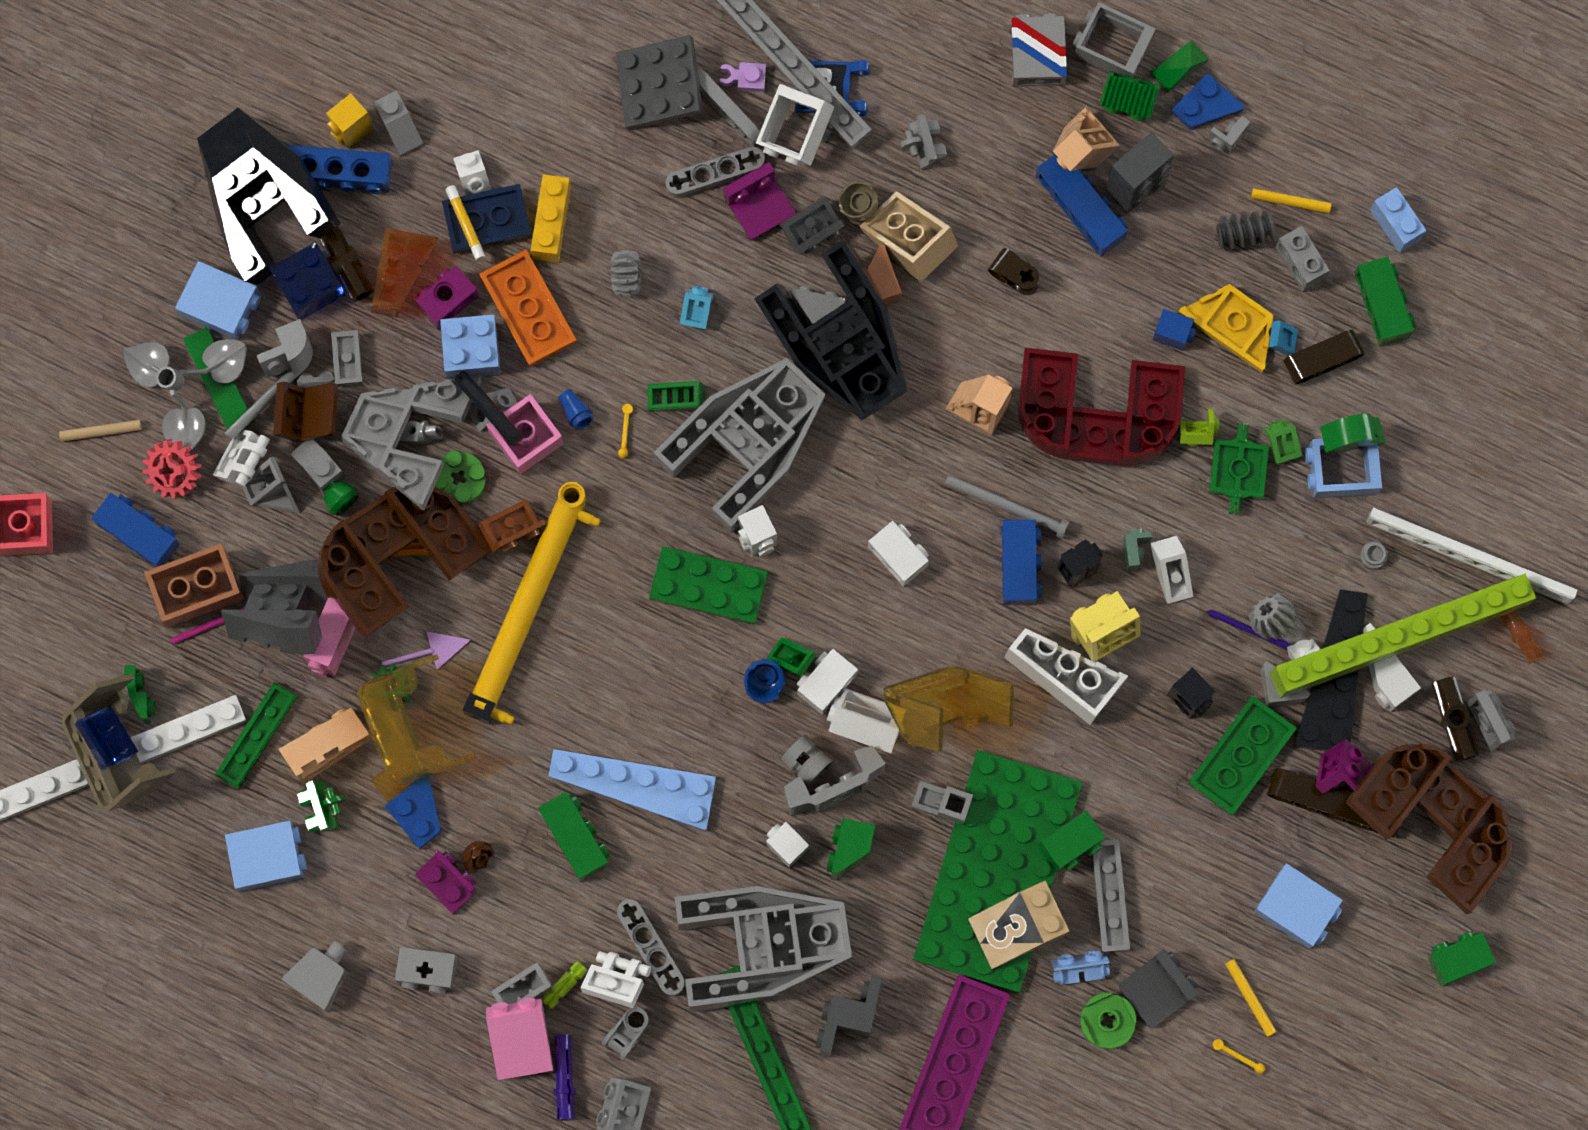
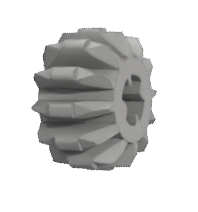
M630 250L615 252L611 257L610 263L613 292L615 295L622 296L637 294L641 289L642 275L638 253Z
M1268 593L1264 600L1259 599L1257 605L1251 606L1253 612L1248 615L1250 625L1256 634H1259L1266 640L1270 638L1277 640L1280 634L1286 635V630L1294 627L1292 621L1297 616L1293 604L1279 593L1274 596Z

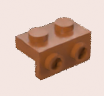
M527 499L478 523L493 553L500 549L503 552L518 546L516 541L523 537L526 541L533 539L541 534L539 529L546 525L544 520L538 522Z

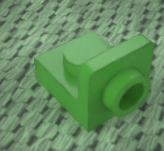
M1281 419L1273 421L1269 427L1263 428L1264 434L1268 436L1273 459L1276 464L1302 457L1295 425Z

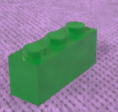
M1388 256L1358 265L1354 275L1379 347L1410 338L1416 324L1412 313H1408L1405 306L1407 303L1406 293L1403 288H1399L1397 283L1398 271L1394 263L1391 264Z
M566 791L538 807L539 812L580 882L609 866L606 859L611 856L603 842L597 844L593 835L597 832L589 819L584 821L579 811L583 810L575 795L570 798Z

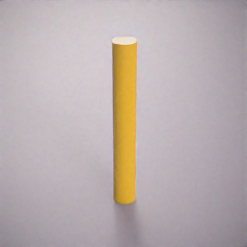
M1255 188L1252 189L1251 199L1330 213L1332 203Z
M1235 959L1227 962L1225 966L1266 1036L1268 1037L1277 1032Z

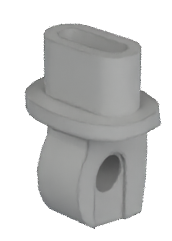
M408 421L399 441L414 445L431 443L433 439H442L443 430L438 425H431L428 421H422L421 424L417 421Z

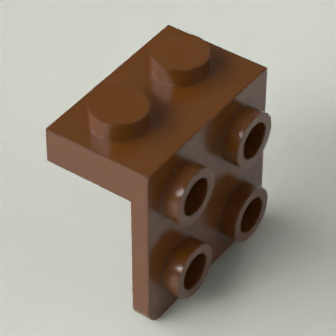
M285 381L277 383L273 435L296 443L332 436L335 433L338 385L327 383L303 388Z

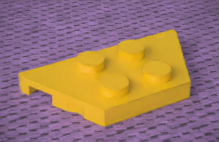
M1231 284L1218 289L1213 294L1200 298L1199 301L1187 307L1180 308L1178 314L1194 319L1192 325L1260 373L1264 371L1273 321L1272 313Z

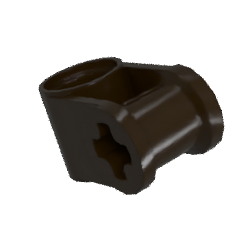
M1002 248L987 269L994 278L1006 283L1020 294L1031 295L1039 287V273L1037 269L1007 248ZM1022 278H1032V282L1027 281L1026 283H1022Z

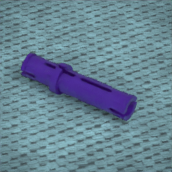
M572 1035L554 1036L556 1089H553L557 1102V1121L575 1120L573 1095L576 1094V1088H573Z

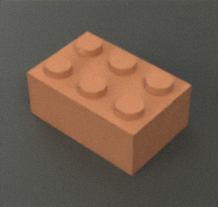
M222 543L144 572L161 621L167 628L244 600L227 550Z

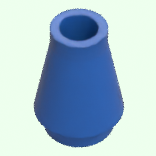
M572 389L565 390L559 395L558 399L562 404L571 427L581 430L592 423L594 419L592 416L593 411L574 394Z

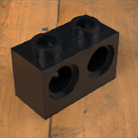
M1192 667L1171 687L1167 696L1190 719L1195 714L1200 717L1210 708V705L1214 702L1211 698L1215 690Z

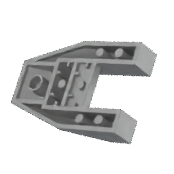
M785 358L711 395L653 452L654 461L674 479L713 439L728 451L748 472L712 507V516L732 534L738 528V516L757 508L788 472L826 394L792 362Z
M760 886L674 897L678 931L734 923L740 972L685 979L689 1012L718 1009L772 997L852 958L844 902Z

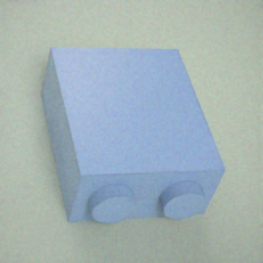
M198 261L175 310L183 318L237 340L240 334L243 335L249 325L248 317L252 310L255 311L257 309L261 296H259L260 293L257 286Z
M291 821L225 835L234 887L238 892L304 878L303 870H307L304 853L299 854L297 845L302 843L299 827H294Z
M1286 863L1253 913L1310 949L1314 944L1320 946L1328 934L1324 929L1329 921L1334 923L1343 910L1339 905L1343 900Z

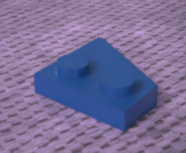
M1207 73L1171 110V113L1188 129L1192 130L1203 126L1204 123H1213L1221 120L1224 116L1233 113L1239 114L1244 110L1245 106Z
M427 773L385 805V808L419 849L423 848L441 833L431 781Z

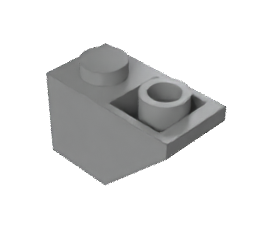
M804 286L799 287V289H792V300L809 326L845 303V298H841L840 294L834 292L821 294L816 293L812 288Z

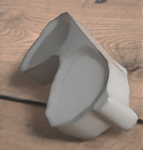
M329 371L323 372L318 377H313L309 373H303L297 380V385L303 388L327 383L335 384V377Z

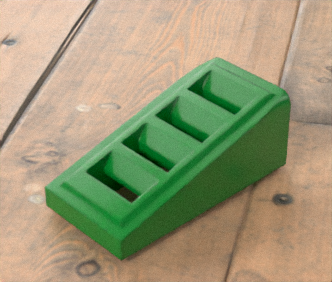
M700 381L647 384L648 411H696L705 402V385ZM669 390H672L673 403H669ZM680 390H684L683 403H680ZM691 390H694V402H691ZM658 391H662V404H658Z

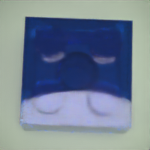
M316 242L269 267L273 278L297 319L302 320L346 296L339 280Z

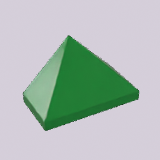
M1191 40L1155 68L1151 74L1169 93L1204 65L1208 58Z
M781 637L766 659L776 661L783 669L801 677L816 662V654Z

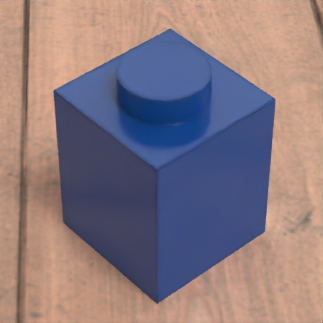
M1163 309L1152 340L1183 351L1185 343L1191 344L1196 329L1191 328L1194 319Z

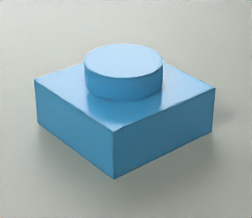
M1281 320L1273 321L1269 347L1284 355L1295 353L1298 329Z

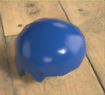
M764 658L751 663L744 675V686L747 695L755 702L764 704L778 699L785 686L786 677L784 676L783 668L776 661Z

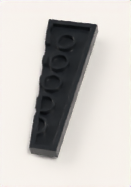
M1340 589L1322 648L1363 634L1367 593ZM1359 669L1311 687L1309 692L1311 694L1307 700L1294 747L1326 752L1345 739L1351 742Z

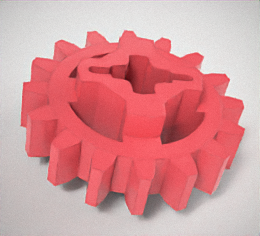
M168 439L164 443L154 444L155 448L147 451L150 457L143 459V463L148 465V468L143 470L142 473L149 474L150 478L146 480V484L153 483L155 485L152 490L154 493L162 490L161 496L163 498L171 495L172 499L180 497V495L189 494V489L196 488L197 484L193 480L201 478V475L196 473V469L202 466L194 461L198 454L191 455L189 453L191 450L190 445L183 448L182 440L173 443L172 439Z

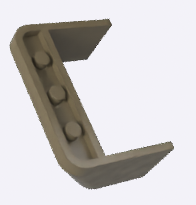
M132 674L95 683L62 716V726L95 800L103 811L117 809L157 790L177 772L175 767L159 771L151 763L141 765L121 721L128 708V700L123 695L122 689L134 679Z

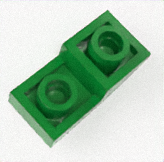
M125 665V675L132 674L134 677L127 685L131 702L141 719L145 723H151V715L156 713L155 699H151V696L146 691L140 692V689H144L143 672L140 673V670L135 665Z

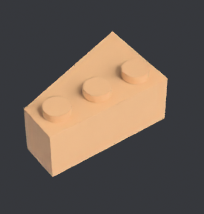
M991 375L961 382L946 410L993 435L1008 409L1012 387L1009 386L1010 383L1000 376H995L994 378Z
M343 708L332 715V719L323 724L316 725L306 734L278 749L303 785L372 739L352 708L347 710Z

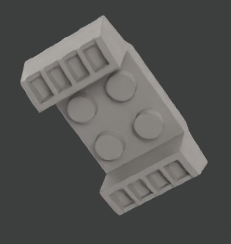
M873 746L858 749L853 753V762L859 773L849 772L839 778L840 782L833 786H830L829 783L823 784L814 789L815 793L811 796L802 777H797L784 786V796L789 816L806 811L818 813L865 791L870 781L884 773L886 763Z

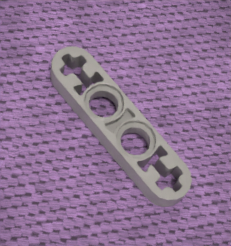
M697 64L700 93L751 147H754L760 130Z
M748 147L674 171L666 178V191L672 197L681 198L740 179L765 165L764 153L757 147ZM750 155H753L755 158H760L757 160V165L754 166L751 162H744L749 161ZM738 158H741V163H744V170H740ZM725 162H731L735 166V171L732 174H724L720 170L721 165ZM700 170H705L709 172L710 179L704 183L698 182L695 178L696 173ZM691 174L693 186L689 187V182L681 184L682 189L677 190L676 187H671L673 180L678 179L682 183L688 181L687 175Z
M633 899L622 901L617 908L619 920L645 964L651 966V974L660 989L668 996L679 995L685 987L684 978L642 907ZM627 905L630 908H637L634 914L638 922L641 918L645 920L644 923L637 924L632 930L628 927L634 925L630 917L624 918L622 916L625 913L624 907ZM642 928L649 929L652 933L651 940L645 944L639 943L636 940V933ZM661 952L666 956V962L662 967H654L650 963V957L653 953ZM670 965L673 967V970L668 971L673 979L678 978L680 980L677 983L678 989L675 991L672 988H665L668 982L664 974L660 978L657 976V973L665 971Z

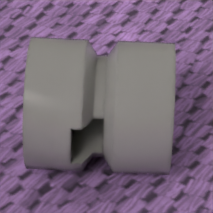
M803 735L786 751L781 761L791 771L797 770V777L801 776L803 782L809 787L823 775L833 761L823 751L817 752L815 750L816 744L806 735ZM808 754L810 758L803 764L800 760Z

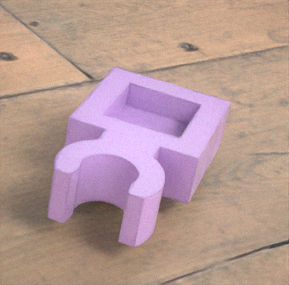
M740 62L739 69H734L728 64L721 65V72H727L731 75L728 79H720L721 86L729 87L734 83H738V91L764 92L766 64Z

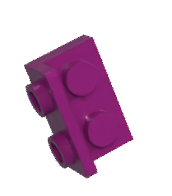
M436 850L433 853L434 856L414 875L454 915L477 893L473 887L477 882L466 871L461 874L454 867L457 862L447 851L441 854Z

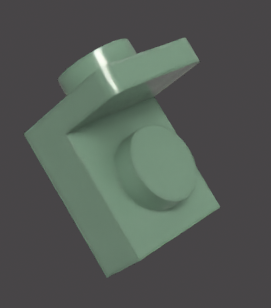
M1132 529L1128 531L1129 534L1124 535L1122 543L1126 572L1137 571L1140 562H1143L1142 546L1137 544L1149 543L1152 539V532H1145V529Z

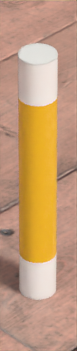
M455 185L449 186L445 189L475 260L480 261L486 257Z

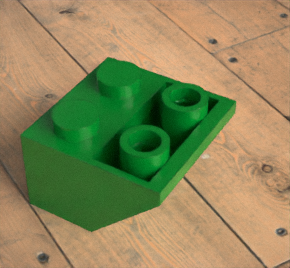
M842 818L841 825H835L832 845H837L836 853L830 852L827 872H831V880L837 881L869 859L875 829L874 824Z

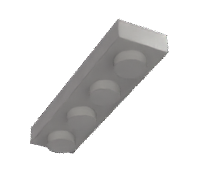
M1119 839L1105 840L1101 842L1103 848L1092 855L1102 953L1129 951L1130 941Z

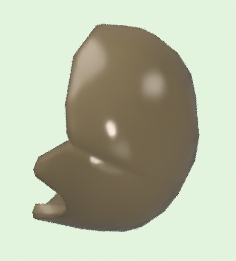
M866 182L850 183L844 187L838 197L841 213L852 221H865L871 218L878 208L879 198L877 192L872 185Z

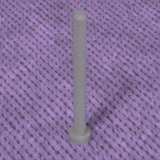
M948 476L945 481L949 487L1026 520H1036V524L1057 532L1056 537L1063 539L1068 528L1069 521L1063 519L1062 522L1056 521L956 477Z

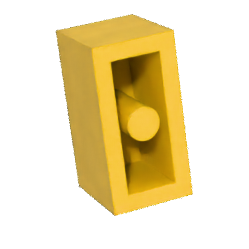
M351 93L326 112L329 120L327 126L331 130V136L339 145L344 143L348 149L373 130L368 112Z

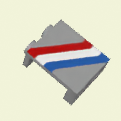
M1048 13L1042 15V17H1031L1029 14H1020L1012 17L1010 22L1013 55L1012 87L1065 85L1067 67L1064 16Z

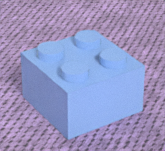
M494 314L440 319L444 372L447 379H454L461 371L467 372L470 377H475L476 374L481 376L501 375L497 323Z

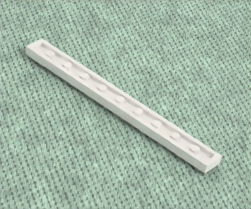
M234 695L137 734L129 739L140 763L144 764L247 722L237 695ZM73 760L0 790V822L89 786L78 760Z

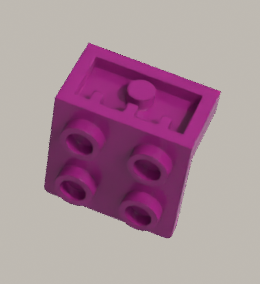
M770 162L723 188L725 201L751 241L776 228L781 222L796 214L775 180V170Z
M1345 739L1321 754L1316 787L1323 794L1331 788H1338L1345 781L1355 790L1373 765L1363 757L1361 750L1357 746H1353Z

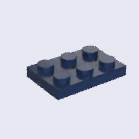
M520 184L460 197L482 248L532 237ZM443 200L442 205L453 254L471 250L450 200Z

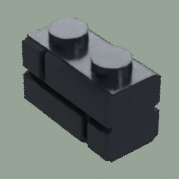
M1085 539L1077 544L1074 549L1071 548L1061 554L1058 571L1068 586L1074 588L1082 583L1084 579H1088L1097 573L1103 554L1096 543L1091 544Z

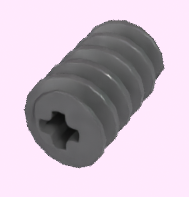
M1263 210L1261 217L1257 211H1253L1250 218L1247 213H1242L1240 220L1235 214L1230 216L1229 221L1226 216H1221L1219 224L1217 223L1216 225L1220 250H1224L1225 242H1228L1230 248L1234 249L1236 240L1239 241L1241 247H1245L1246 239H1249L1252 246H1254L1257 237L1260 238L1262 244H1266L1267 236H1270L1274 242V224L1268 210Z

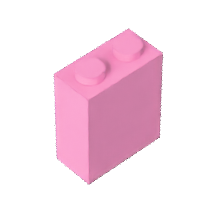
M330 597L327 599L318 620L322 633V639L315 654L303 655V658L308 663V667L311 668V672L322 677H326L327 674L336 675L356 628L335 599Z
M524 998L517 1003L511 1004L499 1002L486 1008V1021L498 1080L553 1071V1059L541 998Z

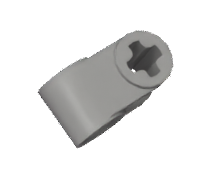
M639 1007L627 1010L619 1022L606 1035L601 1045L610 1047L624 1061L650 1025V1018L647 1012ZM634 1013H641L644 1016V1023L639 1028H633L629 1023V1019ZM615 1039H618L620 1042H622L625 1045V1047H622L619 1043L615 1041Z

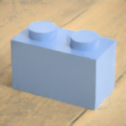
M1397 187L1376 199L1370 208V212L1399 253L1422 240L1427 231Z

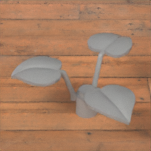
M232 339L216 341L209 345L202 355L203 362L208 368L197 370L182 369L179 371L169 367L170 355L167 349L159 343L146 342L123 349L126 366L137 383L148 388L159 385L162 388L170 390V395L180 404L182 410L172 409L166 414L162 422V431L166 440L172 439L173 443L182 440V447L190 445L191 450L201 441L206 429V420L200 409H187L185 402L178 395L177 390L181 389L184 385V376L211 372V376L216 382L231 383L242 374L247 353L246 345L240 341Z

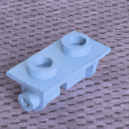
M1089 951L1085 953V956L1077 957L1066 954L1058 956L1056 960H1051L1054 971H1057L1053 972L1054 983L1060 982V985L1080 982L1079 972H1084L1085 981L1105 979V976L1110 975L1109 959L1106 953H1101L1100 951Z

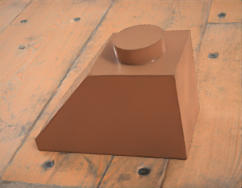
M880 245L867 271L885 305L901 301L902 292L885 245Z

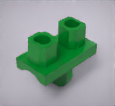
M310 781L306 783L307 788L297 793V797L302 807L312 805L315 814L305 817L307 829L309 831H333L338 829L339 825L336 815L341 814L339 804L345 802L344 795L336 796L334 788H327L325 781Z

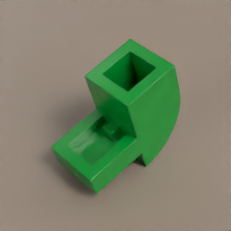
M1370 413L1340 418L1320 426L1326 453H1345L1359 446H1380L1385 443L1379 417H1371Z

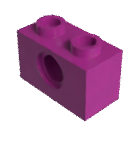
M457 266L451 270L449 268L444 270L438 276V281L431 287H424L417 294L418 298L415 300L417 307L438 330L441 329L440 319L454 318L479 297L477 288ZM448 291L452 293V297L447 301L439 299V295L442 292Z

